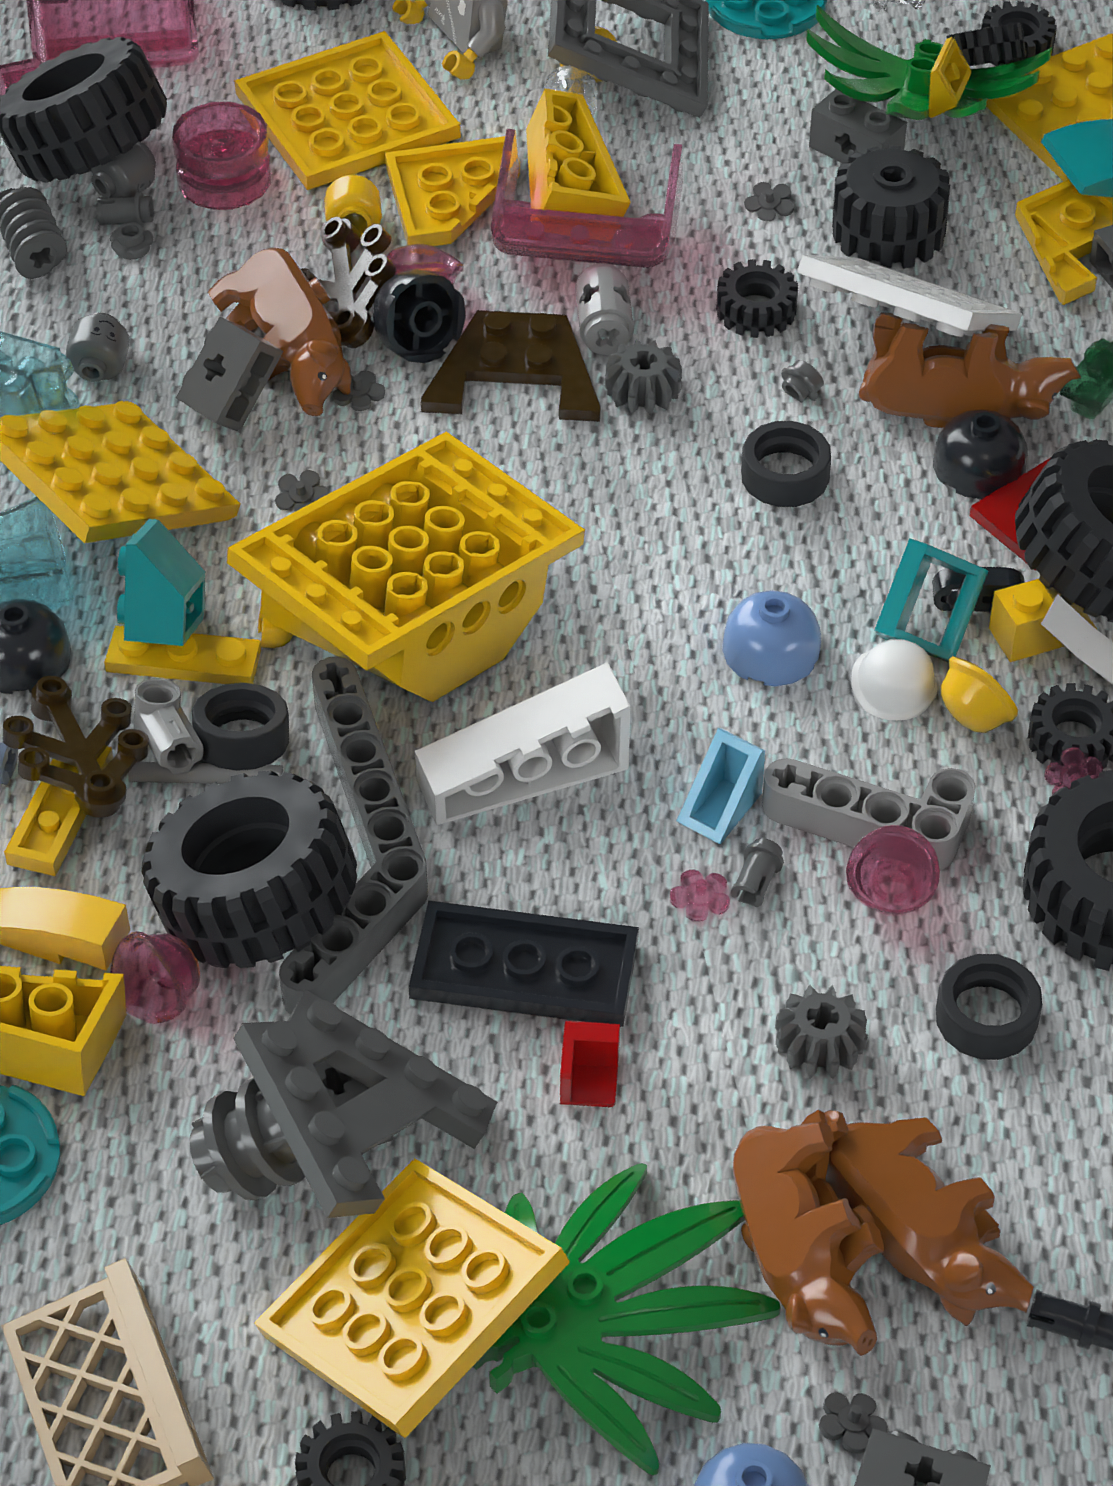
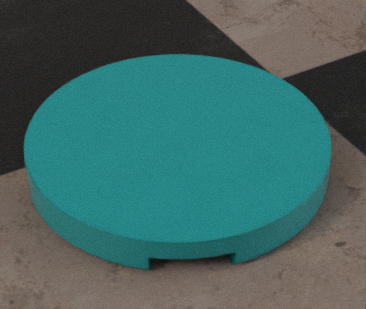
M705 0L709 3L710 16L719 25L738 35L756 39H781L801 34L818 23L815 17L817 5L824 11H826L827 0Z
M14 1084L10 1087L0 1085V1225H3L24 1214L43 1197L56 1176L60 1161L59 1135L51 1113L36 1096Z

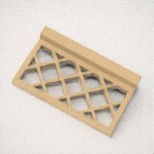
M126 1257L104 1267L107 1278L1 1325L55 1486H79L86 1473L110 1481L108 1486H179L185 1482L189 1486H197L214 1480L142 1284ZM104 1299L106 1300L109 1313L99 1333L76 1326L85 1308ZM43 1327L57 1331L44 1358L25 1352L20 1336ZM115 1329L117 1330L120 1340L112 1338ZM70 1336L93 1343L80 1370L57 1363ZM106 1348L123 1353L127 1358L116 1382L93 1375ZM29 1364L38 1367L34 1377ZM51 1373L74 1380L61 1407L41 1401L39 1395ZM133 1377L138 1389L129 1387ZM87 1385L110 1392L97 1420L74 1412ZM123 1397L144 1404L145 1411L135 1432L110 1424ZM46 1414L56 1417L51 1427ZM68 1422L92 1430L78 1458L59 1452L56 1445ZM151 1427L156 1440L147 1437ZM105 1435L129 1443L115 1471L91 1463ZM141 1448L162 1454L167 1470L146 1480H140L128 1475ZM64 1465L73 1468L69 1477H67Z

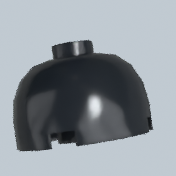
M410 269L397 273L385 282L375 297L372 310L374 328L381 342L398 356L409 362L427 363L440 359L447 352L443 350L450 344L452 339L455 341L459 339L466 319L464 298L460 291L454 288L451 281L436 272L420 269Z
M982 409L965 411L955 416L939 433L934 452L933 468L937 478L943 484L946 482L949 486L955 488L956 493L964 497L983 499L1001 487L1017 480L1025 473L1028 458L1027 443L1018 425L1009 417L996 411Z
M13 599L1 602L0 693L13 694V691L29 690V693H31L32 688L39 679L46 676L61 678L68 670L71 654V645L63 621L47 605L35 600Z

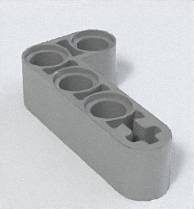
M785 758L770 763L765 770L762 808L765 815L777 823L909 866L934 872L949 867L954 861L970 823L976 786L973 778L960 769H941L930 778L922 798L917 799L811 764Z

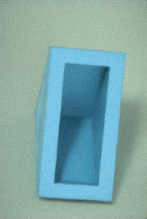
M718 728L676 822L721 844L762 794L765 750L722 728Z

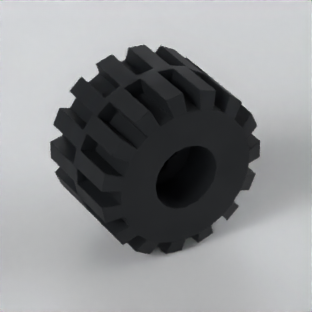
M877 146L867 148L866 154L856 152L848 157V163H841L837 169V177H835L832 236L835 243L841 242V251L847 257L858 253V258L869 262L872 260L878 261L881 266L892 269V263H901L903 269L915 267V258H919L925 263L933 258L934 250L940 252L944 245V237H946L950 177L947 170L940 169L941 163L934 157L925 158L924 152L916 149L906 151L901 150L902 146H890V149H880Z

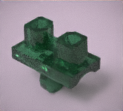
M1104 338L1093 342L1086 349L1084 359L1076 367L1081 378L1071 380L1060 390L1061 396L1071 400V410L1088 419H1095L1113 399V341L1110 342Z

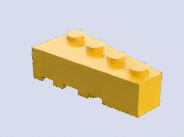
M544 88L526 128L532 232L575 238L583 242L596 241L611 244L631 203L583 94Z

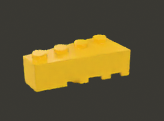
M0 966V1074L85 1096L127 1015L124 974L104 973L103 980L77 978V971L54 969L53 977L22 975L21 967Z

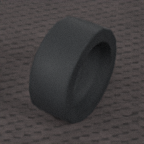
M796 421L770 422L759 426L751 432L742 446V483L749 494L762 503L776 507H798L811 503L821 496L829 483L831 469L830 444L821 432L810 425ZM775 453H793L804 457L813 466L797 474H781L768 470L759 461L765 456Z
M234 683L210 689L197 699L192 709V726L203 744L202 759L218 768L239 771L257 769L272 764L285 753L289 744V712L287 703L276 691L263 685ZM244 719L257 721L264 725L246 731H232L219 727L231 721Z
M975 954L960 959L945 972L940 983L936 1002L937 1026L945 1041L960 1053L982 1060H1001L1019 1054L1032 1042L1038 1028L1043 1005L1041 987L1032 972L1014 959L999 954ZM975 987H993L1013 997L1020 1005L1021 1014L1015 1021L1004 1025H984L971 1020L963 1014L957 1006V999L963 991Z

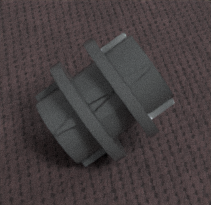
M254 1078L242 1084L238 1092L223 1091L212 1097L206 1103L203 1117L192 1123L193 1129L189 1139L193 1163L201 1180L217 1193H227L232 1190L245 1200L258 1201L271 1194L277 1185L292 1186L305 1178Z

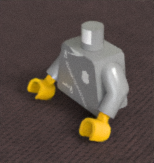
M396 0L392 6L394 12L403 15L399 21L405 24L422 22L424 8L429 6L427 15L463 53L461 54L455 50L450 51L442 61V67L461 80L470 79L475 72L474 60L477 57L482 59L485 54L502 49L503 35L506 29L505 19L508 0Z

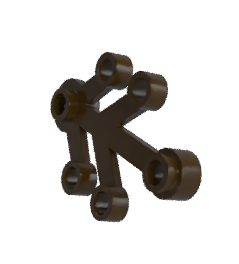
M333 217L323 225L321 237L323 245L332 253L335 282L318 280L330 296V301L338 302L339 311H329L339 328L341 346L354 349L362 346L371 337L374 323L371 320L369 310L374 304L375 297L382 285L395 275L396 266L384 254H381L387 250L392 238L379 224L371 225L361 236V232L348 219ZM361 242L365 250L354 268H352L351 253ZM301 269L309 281L316 277L309 269ZM368 276L370 280L357 299L356 294Z
M57 676L43 677L38 680L31 690V712L40 720L53 722L62 741L34 732L33 721L25 716H11L3 722V743L13 749L24 748L18 756V774L23 779L42 781L74 792L75 800L82 812L97 818L109 817L119 810L120 805L126 799V784L123 782V779L136 762L144 760L148 755V735L137 729L124 730L131 724L132 706L127 700L110 698L101 705L100 722L88 737L85 738L71 711L72 691L67 686L66 681ZM124 730L118 735L117 755L102 770L97 759L118 732ZM50 758L75 766L78 773L50 765Z

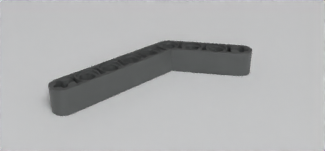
M328 657L320 660L312 670L314 704L371 868L356 883L353 894L350 895L351 898L343 914L334 916L333 926L324 935L318 933L312 937L311 944L299 952L295 948L282 962L279 970L282 1003L290 1015L305 990L321 999L334 1003L426 903L428 898L426 858L358 672L352 662L342 657Z

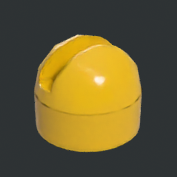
M259 612L258 633L262 632L261 648H278L289 643L293 634L273 625L265 618L260 619Z

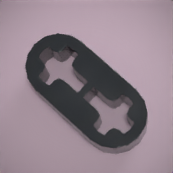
M982 567L988 570V574L973 612H991L994 591L1025 583L1022 573L1008 567ZM946 568L935 574L932 580L934 605L939 610L953 611L966 575Z

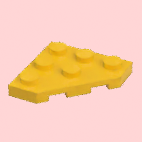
M511 135L385 152L386 169L408 250L452 244L520 176V161Z

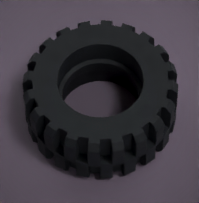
M116 37L113 40L110 38L100 39L96 43L89 42L83 44L77 49L68 50L52 60H47L40 64L37 69L27 72L20 77L17 83L11 84L5 90V94L0 96V135L24 176L37 182L39 180L42 182H52L54 179L61 181L69 179L75 174L87 173L96 166H103L113 161L114 157L131 150L136 143L145 140L150 135V131L157 129L161 124V119L165 117L167 98L140 45L124 37Z
M1096 439L1090 442L1084 440L1060 448L1047 462L1019 503V508L1015 515L1016 537L1019 548L1025 550L1024 556L1031 570L1036 569L1040 574L1039 580L1048 589L1053 587L1069 605L1075 603L1084 608L1083 613L1095 618L1102 615L1107 617L1108 622H1113V445H1109L1107 440Z
M1113 770L1100 772L1096 779H1092L1090 775L1072 781L1070 790L1066 786L1060 788L1049 797L1048 804L1041 807L1031 831L1022 884L1023 895L1026 900H1029L1028 911L1036 924L1044 922L1042 934L1054 945L1061 940L1066 943L1065 953L1072 958L1080 961L1083 955L1095 959V968L1109 971L1111 964H1113V883L1095 873L1085 862V859L1096 854L1113 852Z
M258 771L257 776L249 777L245 773L231 776V781L220 785L216 781L203 787L204 792L193 798L190 795L181 801L178 810L174 814L168 812L160 821L159 832H152L142 860L141 873L144 877V886L173 945L183 951L185 956L203 964L207 961L209 965L228 969L230 964H235L239 968L255 967L258 961L267 960L269 963L284 959L283 954L295 948L299 952L311 944L312 937L318 933L324 935L333 926L334 916L343 914L350 901V895L353 894L358 876L356 873L357 861L334 803L321 787L295 774L284 772L281 776H278L273 771Z

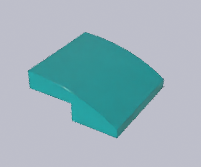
M1113 119L1080 122L1044 134L1041 143L1081 195L1113 197Z

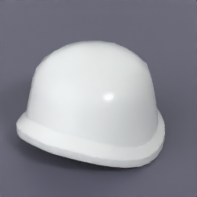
M890 639L879 643L872 650L866 651L859 656L853 665L851 673V687L855 701L864 711L881 719L899 721L915 718L932 704L937 695L938 687L934 677L931 658L922 647L907 640Z

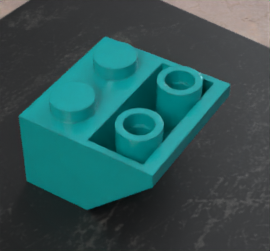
M148 519L132 535L126 546H121L119 551L118 573L120 576H125V594H121L118 600L117 621L119 624H124V641L183 646L203 621L206 571L159 520Z

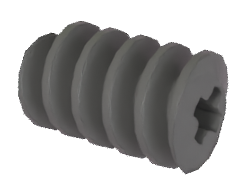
M33 187L10 188L1 191L0 232L10 252L11 259L15 263L16 270L21 276L30 280L45 276L65 258L67 252L66 241L62 237L61 230L57 226L56 219L52 215L46 197L40 190Z

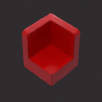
M565 1021L560 1069V1104L613 1107L615 1105L620 1024Z

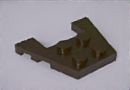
M477 310L423 393L420 402L421 412L462 414L467 381L561 386L559 420L600 422L601 406L567 315Z

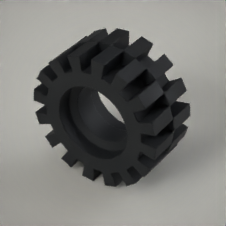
M1010 1L1003 2V8L995 5L991 8V12L987 10L984 14V19H982L981 29L1022 22L1026 57L998 61L991 64L998 66L1000 63H1004V65L1040 54L1053 47L1052 56L1057 30L1055 18L1053 16L1048 17L1049 11L1045 8L1038 12V5L1031 3L1029 8L1024 7V1H1017V6H1012Z
M1022 22L946 36L947 39L950 37L955 39L969 67L1026 57Z
M756 259L748 260V266L746 267L740 261L734 264L733 270L730 268L725 269L723 277L720 276L717 286L716 311L719 321L724 320V326L728 330L736 326V334L743 336L746 330L751 331V338H758L759 332L764 331L766 337L774 336V328L780 333L785 331L787 324L792 325L797 310L798 283L794 281V275L791 271L784 274L785 267L780 264L774 269L771 268V261L763 260L762 266L756 265ZM751 295H760L767 297L770 300L755 302L747 300L744 297Z
M1067 683L1065 692H1062L1059 685L1050 688L1049 695L1045 692L1039 695L1038 702H1034L1027 737V739H1030L1029 748L1031 752L1037 751L1036 759L1041 764L1050 759L1049 769L1058 772L1060 766L1067 767L1066 775L1075 776L1077 768H1082L1085 776L1093 774L1094 765L1101 771L1107 767L1108 760L1113 762V701L1107 703L1109 694L1101 690L1095 696L1092 694L1093 686L1084 684L1083 691H1076V683ZM1063 722H1078L1091 728L1094 734L1087 737H1074L1063 733L1056 726Z
M351 1411L350 1423H342L341 1413L330 1415L332 1427L327 1429L320 1420L312 1426L314 1438L312 1439L305 1434L300 1441L301 1453L296 1452L295 1456L297 1486H334L327 1477L330 1466L338 1458L351 1454L365 1457L375 1469L372 1479L364 1486H405L406 1470L402 1443H397L396 1432L391 1428L387 1427L382 1431V1422L373 1415L368 1424H363L362 1412Z

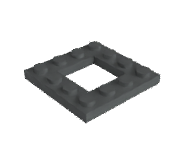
M551 0L548 57L556 59L565 66H573L593 74L602 81L612 82L630 89L639 96L649 97L662 102L678 112H686L699 118L702 116L708 106V2L703 0H601L607 4H615L630 10L643 19H651L664 24L663 61L596 34V0Z

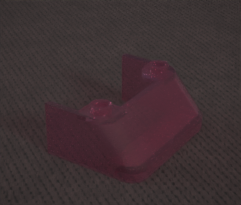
M26 0L31 51L35 69L47 60H52L68 50L77 49L83 44L89 42L96 43L100 39L105 38L113 40L116 37H124L140 45L151 68L186 65L193 62L199 55L195 0Z
M506 129L491 221L492 241L499 251L516 256L607 263L643 268L657 266L666 259L675 242L683 185L682 144H673L664 214L651 213L640 218L532 209L531 202L514 200L519 172L515 129Z

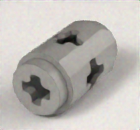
M608 263L593 264L581 273L575 286L580 337L591 351L601 355H611L618 351L619 344L628 345L634 332L629 284L626 276L614 265ZM603 328L606 331H610L609 339H601L598 330Z

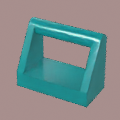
M909 538L874 631L880 638L885 640L903 639L916 643L928 655L949 662L952 656L956 657L988 570L931 545ZM931 563L966 575L940 645L905 632Z

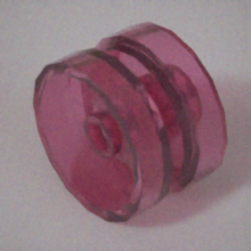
M210 102L196 106L182 114L173 126L172 142L174 156L177 160V183L186 199L197 206L212 210H231L250 205L265 194L271 185V163L268 153L267 124L260 113L247 105L235 102Z

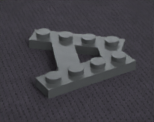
M305 990L296 1004L288 1021L242 1023L233 1038L327 1218L374 1214L385 1198L362 1157L364 1153L421 1118L475 1149L485 1135L498 1103L485 1095L477 1087L466 1084L437 1067L431 1060L413 1053L389 1039L380 1030L367 1026L340 1010L332 1002L321 999ZM324 1061L369 1087V1089L336 1108L314 1066Z

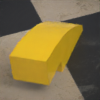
M8 887L0 889V945L57 964H61L66 957L107 971L130 932L127 908L122 903L61 889L42 887Z

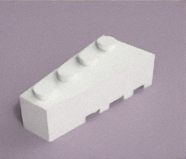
M607 662L415 750L416 781L436 825L629 769L630 704Z

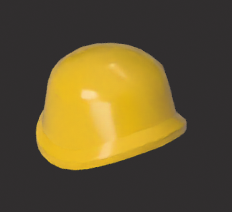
M954 656L949 659L950 668L941 684V696L948 711L960 724L974 732L987 733L1006 722L1013 721L1017 717L1018 708L998 681L978 665Z

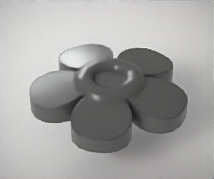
M767 182L757 183L753 187L754 196H749L744 201L745 209L752 212L758 211V218L762 221L774 220L776 212L781 216H789L794 211V204L789 200L791 189L786 184H778L772 190L771 185Z
M360 371L354 377L351 375L350 394L344 395L336 389L332 394L333 401L339 406H346L352 403L353 410L365 411L371 408V400L380 401L384 398L385 387L380 383H376V376L373 372Z
M303 471L300 475V481L293 474H285L278 481V487L282 493L276 496L275 504L281 510H289L295 505L294 511H297L329 494V491L325 486H319L320 477L315 471Z
M835 1392L829 1394L823 1403L826 1415L822 1416L819 1422V1429L822 1435L829 1440H838L844 1436L842 1446L846 1451L863 1453L866 1450L872 1428L887 1432V1423L879 1416H870L875 1412L877 1406L875 1400L863 1393L856 1394L850 1405L845 1395Z

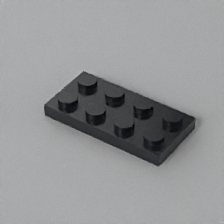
M428 900L408 986L409 999L581 1022L620 1024V1027H623L639 940V927Z

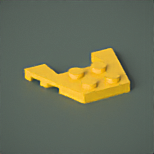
M1068 179L1018 201L1015 217L1058 301L1065 305L1094 292L1097 277L1077 259L1091 253L1095 230L1113 225V197L1081 195Z

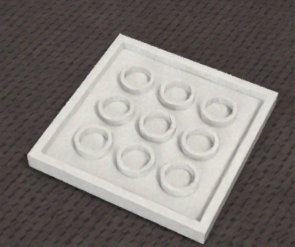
M802 255L797 273L811 277L809 285L830 293L839 291L850 294V291H852L851 300L875 308L878 305L891 308L893 305L895 306L893 314L915 322H920V320L933 322L937 320V330L963 337V334L973 336V333L981 334L990 324L1009 327V331H1017L1023 314L860 258Z

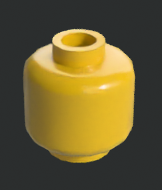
M347 175L336 179L327 188L324 198L326 222L333 217L346 218L361 232V236L371 225H380L382 218L379 190L372 181L363 176Z

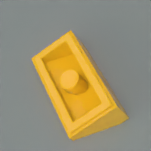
M952 37L946 39L931 71L929 94L930 118L957 107L972 72L959 46Z

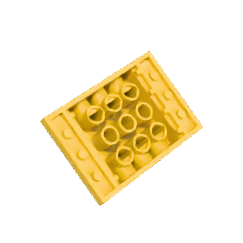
M446 431L231 545L227 550V564L262 590L260 619L265 618L273 625L338 657L346 658L366 671L430 702H434L501 662L506 657L543 603L548 565L582 546L585 529Z

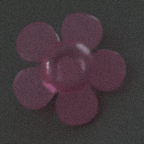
M1068 748L1061 755L1064 767L1057 762L1050 763L1045 770L1044 778L1049 784L1055 785L1052 790L1053 795L1065 786L1070 790L1071 782L1084 776L1090 775L1092 779L1098 778L1099 773L1103 771L1102 763L1095 757L1084 759V753L1079 748Z
M687 870L681 874V886L673 887L670 891L671 904L676 908L686 907V917L692 921L700 922L706 920L708 909L712 913L720 915L725 913L730 907V898L723 893L726 890L727 881L718 873H711L704 880L698 870Z

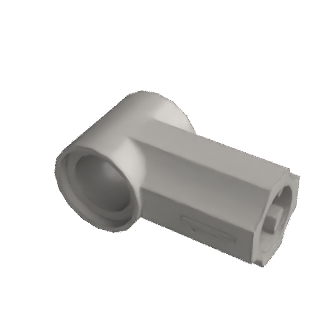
M152 678L142 681L135 689L134 729L141 730L148 735V745L161 767L168 768L172 775L189 772L191 767L202 759L203 744L180 706V687L167 679Z

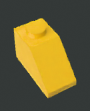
M1039 578L994 591L989 630L1010 663L1065 647L1041 625L1057 594L1059 596L1061 594L1053 587L1048 589ZM1075 603L1070 605L1086 621H1088L1094 628H1096L1088 614L1083 613L1084 608L1076 605Z

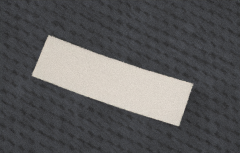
M1057 594L1041 625L1076 657L1113 684V642L1094 628Z

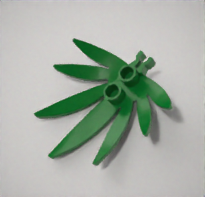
M817 5L816 20L839 46L830 43L810 29H807L806 41L809 46L835 67L849 74L866 78H843L833 75L825 69L824 80L841 93L856 100L880 102L892 98L887 104V115L913 120H923L929 117L930 76L943 45L923 39L922 42L915 45L913 58L906 60L861 39L840 25ZM1053 47L1040 54L1014 63L971 69V75L957 107L944 112V114L951 118H962L982 113L986 110L987 99L1010 96L1031 87L1038 82L1039 71L1030 75L1026 74L1048 62L1051 58ZM970 98L983 99V100H981V101H979V102H976V101H974V100H972V99H970Z
M639 1163L607 1180L576 1209L555 1242L556 1245L562 1248L570 1263L473 1365V1368L477 1370L488 1361L499 1362L503 1359L499 1366L489 1371V1385L496 1394L510 1384L514 1374L532 1367L539 1368L564 1400L595 1431L646 1473L657 1475L659 1473V1459L642 1423L626 1401L598 1376L654 1404L711 1423L720 1421V1405L697 1382L664 1360L634 1348L606 1343L601 1339L604 1337L695 1332L759 1322L777 1317L780 1314L781 1305L777 1299L770 1296L724 1286L668 1288L642 1294L622 1302H616L689 1261L745 1220L740 1200L711 1202L686 1207L661 1215L631 1229L604 1246L586 1262L580 1263L614 1225L639 1189L647 1174V1165ZM523 1193L513 1195L504 1213L537 1232L535 1215L530 1202Z

